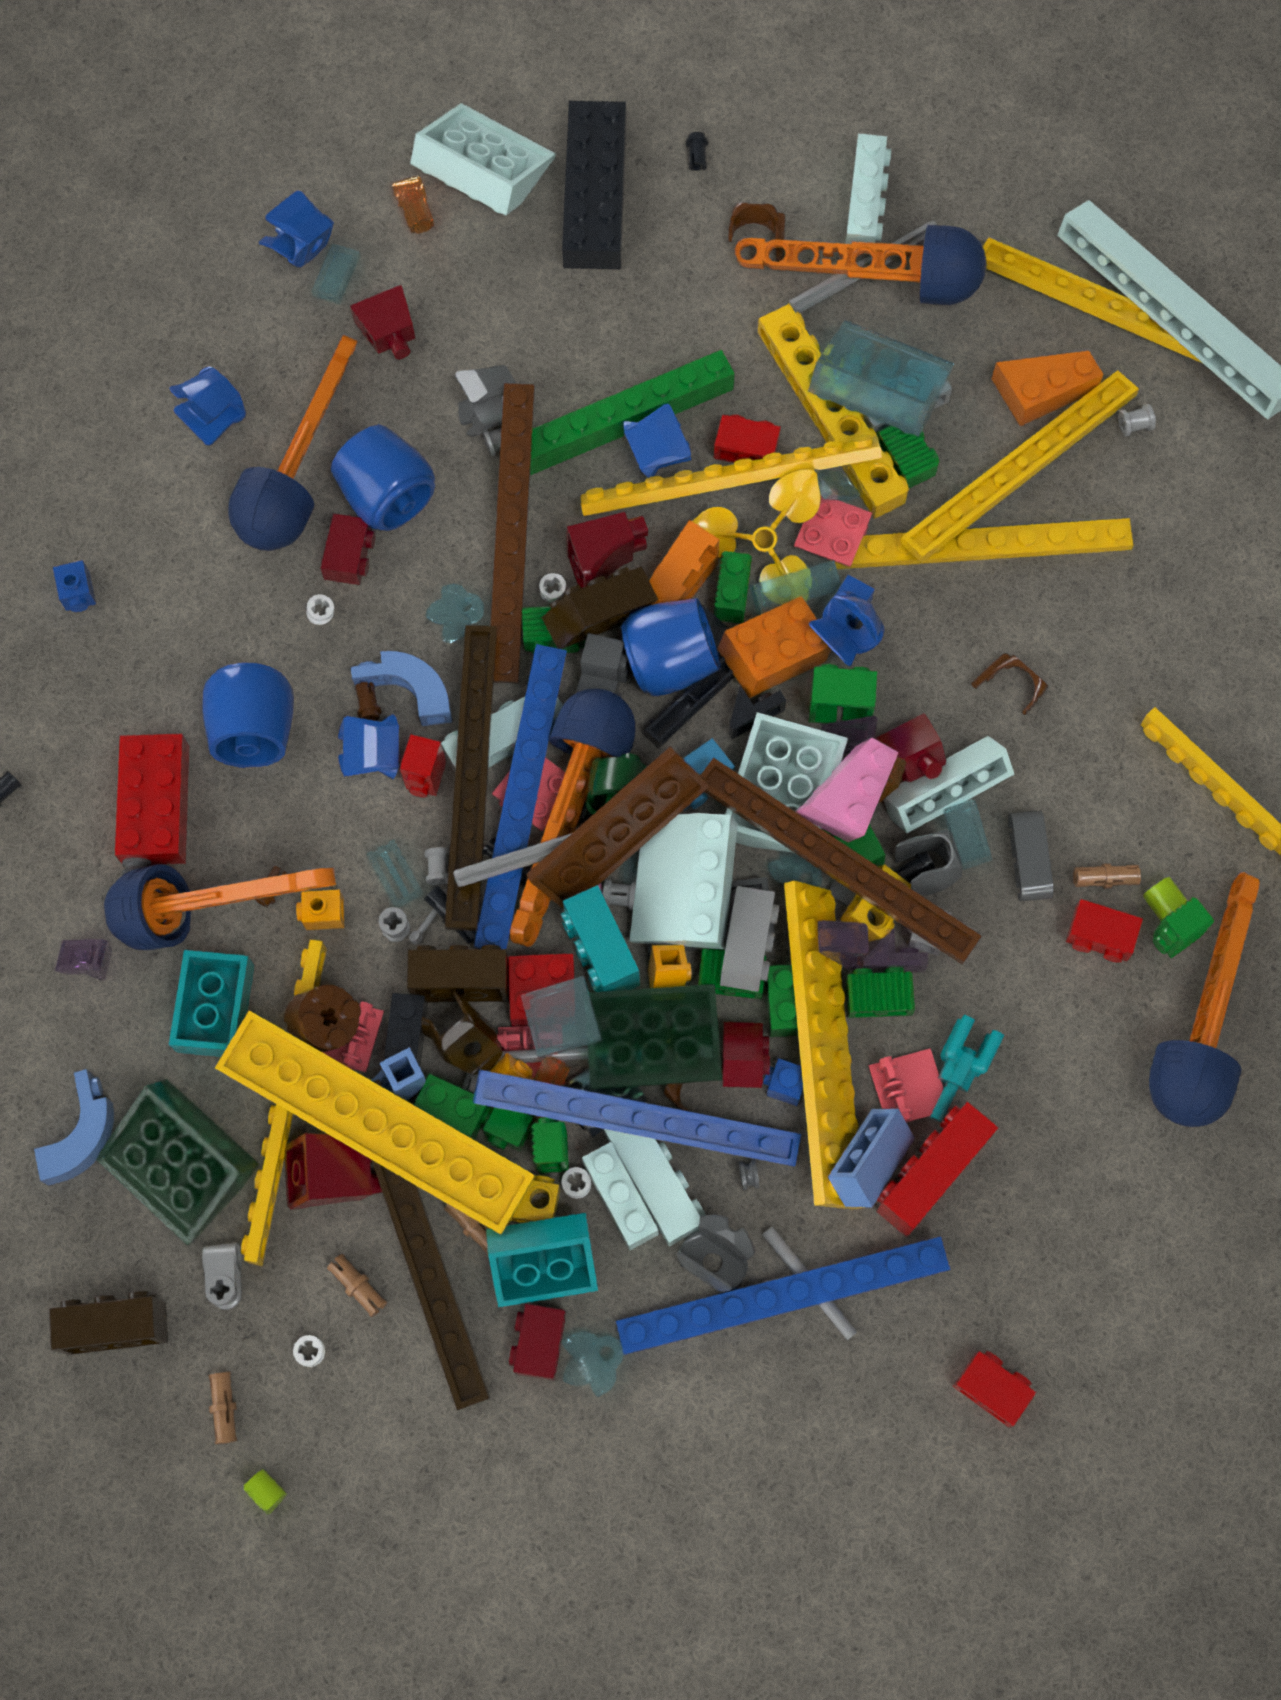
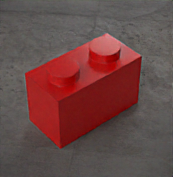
M722 414L714 445V459L732 463L740 459H751L752 461L764 459L765 455L777 452L781 426L774 425L769 421L757 422L748 420L740 415L729 416Z
M410 734L400 766V772L406 789H409V792L414 796L426 798L428 794L437 795L447 763L440 741Z
M1080 899L1075 907L1065 942L1071 943L1072 948L1080 952L1090 953L1093 950L1102 953L1103 958L1111 962L1121 963L1122 960L1128 961L1134 952L1143 918Z
M978 1351L972 1357L953 1388L1008 1428L1014 1427L1036 1394V1391L1030 1388L1032 1382L1016 1371L1013 1375L1001 1367L1004 1362L993 1353L986 1351L983 1354Z

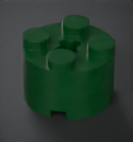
M626 753L621 757L596 758L593 760L586 801L587 809L591 814H595L647 767L640 762V758L637 755Z

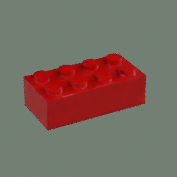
M183 734L120 736L115 856L121 864L126 858H145L151 861V865L186 864L189 744Z
M966 1102L961 1109L957 1105L953 1107L940 1124L943 1131L940 1134L936 1130L931 1133L918 1150L922 1153V1156L918 1159L913 1155L898 1174L901 1178L900 1182L897 1184L892 1180L877 1199L881 1205L876 1212L906 1238L999 1128L969 1102Z

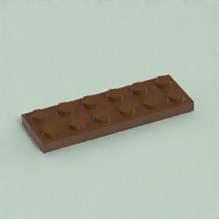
M670 746L526 874L528 879L564 909V900L599 885L707 790L710 785L703 776Z

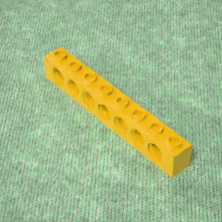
M787 304L758 319V334L826 443L831 441L850 442L862 435L877 436L874 429L868 428L865 424L860 407L857 404L853 405L844 382H839L834 375L831 361L828 358L824 359L820 353V347L815 336L808 334L805 329L804 319L799 312L795 313L791 305ZM789 338H790V339H794L795 341H794V342H788V341H786L785 339H789ZM806 361V362H809L810 364H809V365H802V364H800L799 362ZM820 384V385H823V386H825V387H824V388H816V387H814V385ZM834 407L840 411L832 412L828 408ZM852 431L854 435H846L843 432ZM882 449V458L841 466L869 512H872L874 519L904 505L909 491L905 478L902 475L898 476L893 468L894 463L890 454L887 451L883 452ZM881 478L885 482L876 483L872 479Z

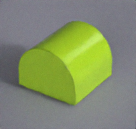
M1171 877L1158 882L1143 895V898L1161 922L1171 912H1174L1176 908H1179L1188 901Z
M264 1469L257 1472L243 1486L248 1496L266 1514H270L287 1496V1493Z

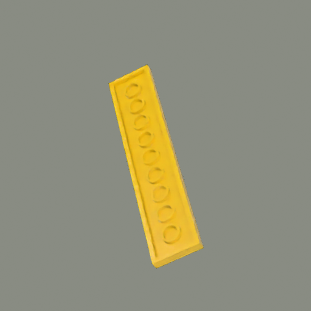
M794 880L784 883L814 1206L852 1210L865 1207H845L828 1178L858 1129L854 1106L855 1091L852 1085L850 1067L851 1056L849 1054L847 1037L848 1025L844 1007L845 994L841 978L842 963L839 958L838 948L839 933L836 928L835 918L836 903L831 895V890Z
M248 1011L215 1066V1069L500 1235L506 1229L536 1176L251 1011Z

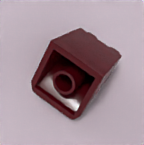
M621 512L567 526L566 554L577 585H580L581 589L587 587L590 581L600 576H604L606 579L618 568L632 562L633 553L647 549L645 537L648 536V528L643 515L628 519L626 513Z
M305 1133L287 1144L284 1159L287 1206L290 1210L360 1201L369 1196L382 1193L377 1175L371 1174L370 1163H372V1160L329 1134Z

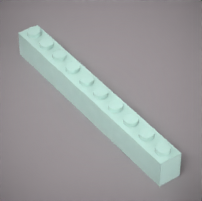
M1090 200L1065 214L1057 235L1267 420L1281 411L1280 364Z

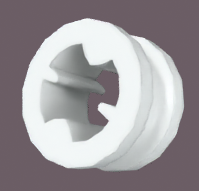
M549 573L540 580L539 590L542 599L548 603H553L564 597L563 592L567 589L566 582L561 575ZM554 583H557L558 590L560 591L554 590L551 594L548 593L547 585L553 586Z
M320 594L311 597L307 602V618L315 625H323L329 622L334 613L332 600ZM318 604H322V608L324 605L327 606L325 615H319V612L315 614V606Z
M570 1168L564 1173L562 1187L569 1197L575 1199L583 1198L591 1190L590 1175L583 1168ZM575 1174L582 1175V1182L586 1184L582 1190L578 1187V1192L572 1191V1186L568 1182L571 1176L575 1179Z
M306 1335L299 1338L295 1343L293 1355L301 1365L313 1367L324 1359L325 1346L317 1337ZM307 1342H312L313 1347L318 1349L316 1357L312 1355V1360L306 1361V1356L301 1354L300 1350L302 1346L307 1347Z

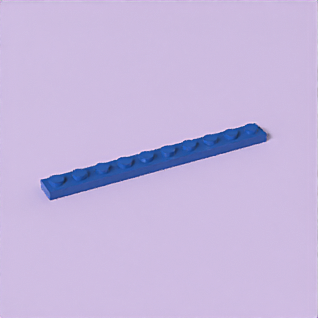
M536 644L492 858L527 848L566 650ZM523 867L488 878L473 949H481L483 945H498L501 949L507 948Z
M479 1070L473 1103L794 1167L801 1134L484 1070Z
M937 1237L618 1320L616 1324L623 1353L627 1355L950 1271V1266L942 1238Z

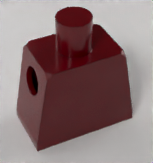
M401 284L350 305L355 324L378 354L391 349L397 360L404 359L410 354L411 350L407 342L416 337Z
M925 713L874 738L898 752L891 772L906 782H913L923 776L935 779L941 774L942 766L947 762L941 739Z

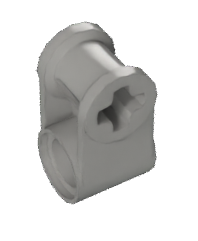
M237 1242L204 1246L202 1261L205 1273L206 1298L220 1309H232L239 1304L242 1296V1254L240 1245ZM223 1286H226L230 1291L224 1293V1299L217 1296V1292L223 1291Z

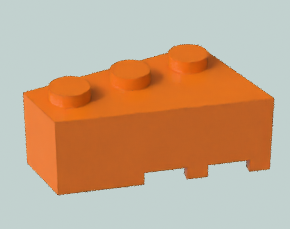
M1090 351L996 362L992 381L1016 421L1022 426L1081 399L1101 383L1104 374Z
M689 520L649 580L658 598L653 604L692 599L718 565L720 539Z

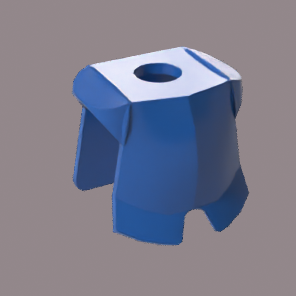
M298 190L266 214L265 220L276 226L275 230L279 235L275 237L265 236L259 241V245L273 249L286 257L294 266L302 267L313 260L326 247L334 222L327 215L321 213L306 195Z
M205 367L200 371L199 375L169 388L176 398L188 399V401L176 406L173 409L174 413L208 446L212 445L233 423H238L246 417L240 393L214 367Z
M669 404L663 405L640 422L624 421V435L627 437L638 462L640 472L647 478L653 477L660 468L691 461L689 442L685 440L680 428L681 424Z
M843 591L832 597L824 608L822 618L809 623V626L849 667L852 665L856 654L866 653L880 643L885 630L873 604L850 591ZM850 613L855 614L863 623L860 629H853L849 626L847 617Z
M391 714L381 722L351 716L344 717L338 734V738L343 741V754H340L338 759L344 777L380 771L394 780L399 769V724L395 715Z

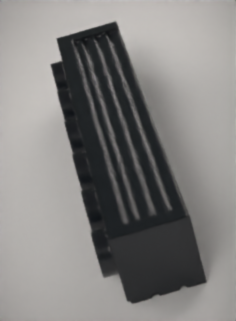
M724 657L720 659V670L694 683L645 729L646 738L658 749L735 678L732 669L730 670Z

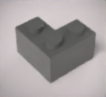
M588 633L580 661L581 677L576 693L597 688L611 691L622 698V693H618L621 683L626 684L630 671L624 642Z

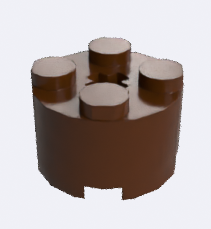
M327 984L320 985L297 994L292 998L286 1007L284 1022H287L289 1034L320 1052H328L339 1049L351 1041L358 1029L361 1009L359 1003L354 1001L353 997L343 988Z

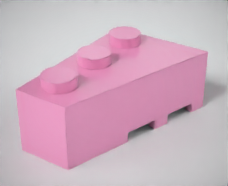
M870 738L857 745L833 770L827 780L813 792L814 794L804 805L798 808L796 813L848 843L864 836L898 756V752L874 738Z

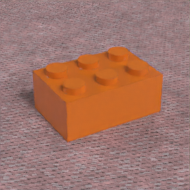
M802 596L726 630L717 648L749 698L826 662L832 649L809 626V623L817 620Z

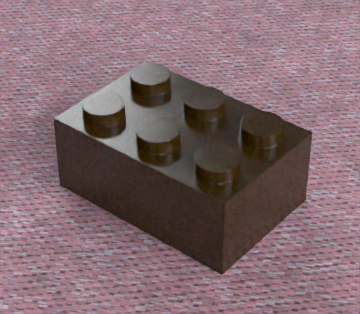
M642 566L633 570H629L628 567L622 568L611 575L612 578L609 579L600 576L587 584L588 586L582 589L580 585L573 586L563 592V598L549 605L551 609L542 619L557 649H563L587 640L588 633L600 635L622 626V622L626 620V616L630 612L655 603L658 598Z
M431 945L417 946L416 950H408L407 989L411 995L425 996L428 1003H457L452 993L454 991L467 1002H510L509 958L506 949H501L498 945H483L481 949H468V946L452 945L449 946V950H436V947Z
M148 1291L128 1293V1299H115L114 1295L94 1297V1303H81L79 1299L64 1300L60 1302V1307L49 1308L51 1350L65 1355L168 1343L166 1302L157 1299L156 1295H149Z

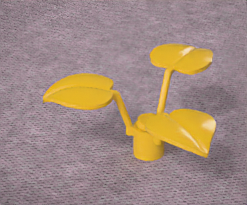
M798 470L789 473L773 485L769 494V503L772 508L781 511V513L770 527H760L753 535L736 533L738 520L730 510L723 507L709 508L692 521L720 539L719 558H721V553L724 551L735 552V538L750 540L757 550L762 552L768 551L775 564H769L764 567L759 578L760 589L768 600L775 604L783 605L800 596L804 600L806 599L810 581L806 564L795 555L786 556L780 561L773 548L778 541L775 529L785 515L792 522L802 523L810 520L817 513L820 507L821 495L817 473L814 470Z

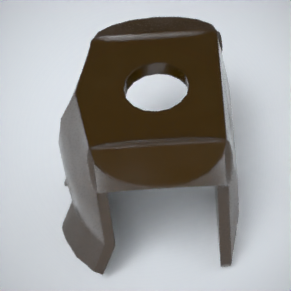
M454 991L452 993L465 1016L443 1035L437 1030L432 1021L423 1017L421 1023L424 1036L432 1039L434 1046L446 1063L454 1065L472 1075H478L479 1070L487 1071L498 1062L502 1056V1046L494 1026L462 996ZM478 1042L481 1044L478 1053L468 1055L467 1052L463 1051L467 1044Z

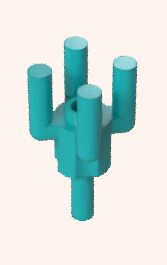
M967 1015L957 1019L940 1054V1058L945 1064L938 1079L946 1085L930 1115V1118L942 1123L957 1090L968 1092L974 1078L988 1071L1005 1036L996 1030H992L991 1034L986 1033L978 1052L963 1046L975 1022L972 1017Z

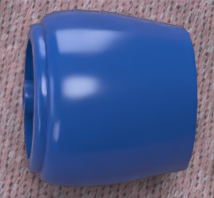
M384 425L370 426L358 432L344 444L332 461L331 473L351 508L358 517L368 524L369 528L375 530L390 531L401 527L419 514L434 494L435 475L427 460L413 446Z
M697 598L645 606L630 612L626 616V620L622 622L621 631L626 654L634 677L643 693H649L651 696L671 694L685 689L720 670V660L713 633L703 606Z
M243 662L227 665L212 674L204 684L202 701L203 721L209 753L217 761L239 768L263 767L278 762L285 755L293 720L294 692L287 678L270 666Z

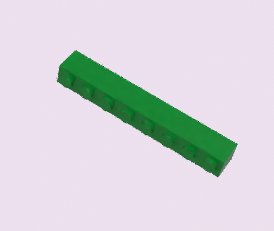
M722 349L533 428L530 476L625 436L624 421L640 422L665 404L671 406L675 415L734 390L735 373Z

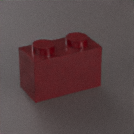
M333 513L320 567L324 580L360 585L362 576H367L369 570V558H366L368 548H374L376 532L372 531V528H369L368 524L360 517Z
M724 1022L723 1087L762 1088L763 1075H769L770 1071L769 1036H763V1023Z
M525 1304L524 1312L518 1311L515 1331L520 1332L518 1346L512 1345L509 1356V1365L514 1366V1374L555 1381L567 1314L565 1310Z

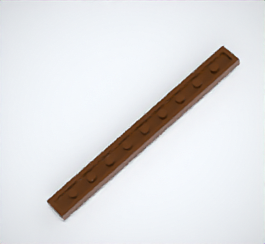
M504 383L491 626H497L494 683L519 684L535 399L534 384Z
M714 757L702 772L701 776L710 785L704 791L706 794L961 965H963L982 936Z

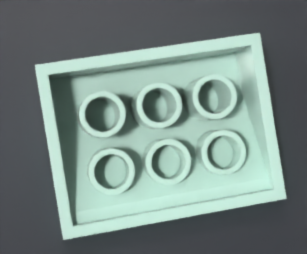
M461 103L416 133L410 164L421 169L423 173L438 178L447 186L462 191L471 199L486 204L495 212L508 215L521 205L551 164L556 154Z
M757 712L738 774L796 812L841 763L848 738ZM727 808L725 815H731L738 823L736 843L754 848L793 852Z
M706 813L678 814L640 848L630 933L631 943L725 949L738 823L731 815Z

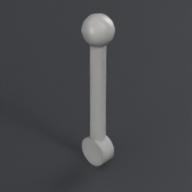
M434 908L419 929L410 934L409 940L414 945L422 941V934L438 912Z

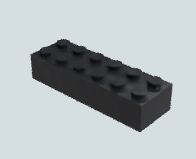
M569 100L562 239L564 269L621 270L626 101Z

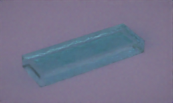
M832 560L752 584L750 589L757 615H761L800 596L807 601L836 592L841 584L835 561Z

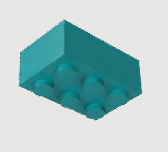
M597 885L564 900V912L560 913L563 920L562 925L568 938L572 939L575 937L576 939L574 941L575 952L582 967L588 965L590 968L587 970L590 977L588 979L595 995L602 994L606 1002L640 986L639 969L599 886Z
M184 950L169 1039V1046L176 1053L221 1057L248 1013L255 968L249 956Z
M586 1213L508 1225L501 1235L490 1228L486 1229L488 1257L498 1307L598 1291Z

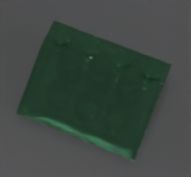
M715 984L585 993L591 1090L722 1081Z
M167 1079L144 1087L96 1158L109 1173L187 1246L199 1236L237 1195L259 1166V1163Z

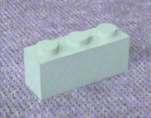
M610 1142L582 1157L583 1165L629 1251L658 1236L659 1230L612 1143Z

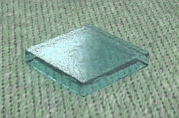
M584 976L521 995L539 1059L602 1040Z

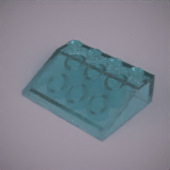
M845 320L817 360L808 392L817 395L823 400H830L840 404L850 411H857L872 417L877 422L899 428L904 433L914 434L919 437L951 374L954 363Z

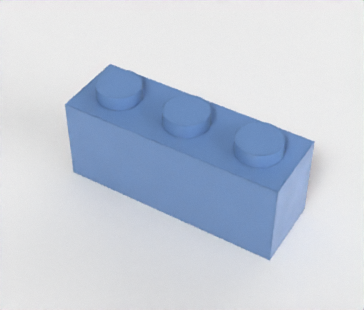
M898 1108L871 1109L828 1176L845 1207H873L915 1139Z

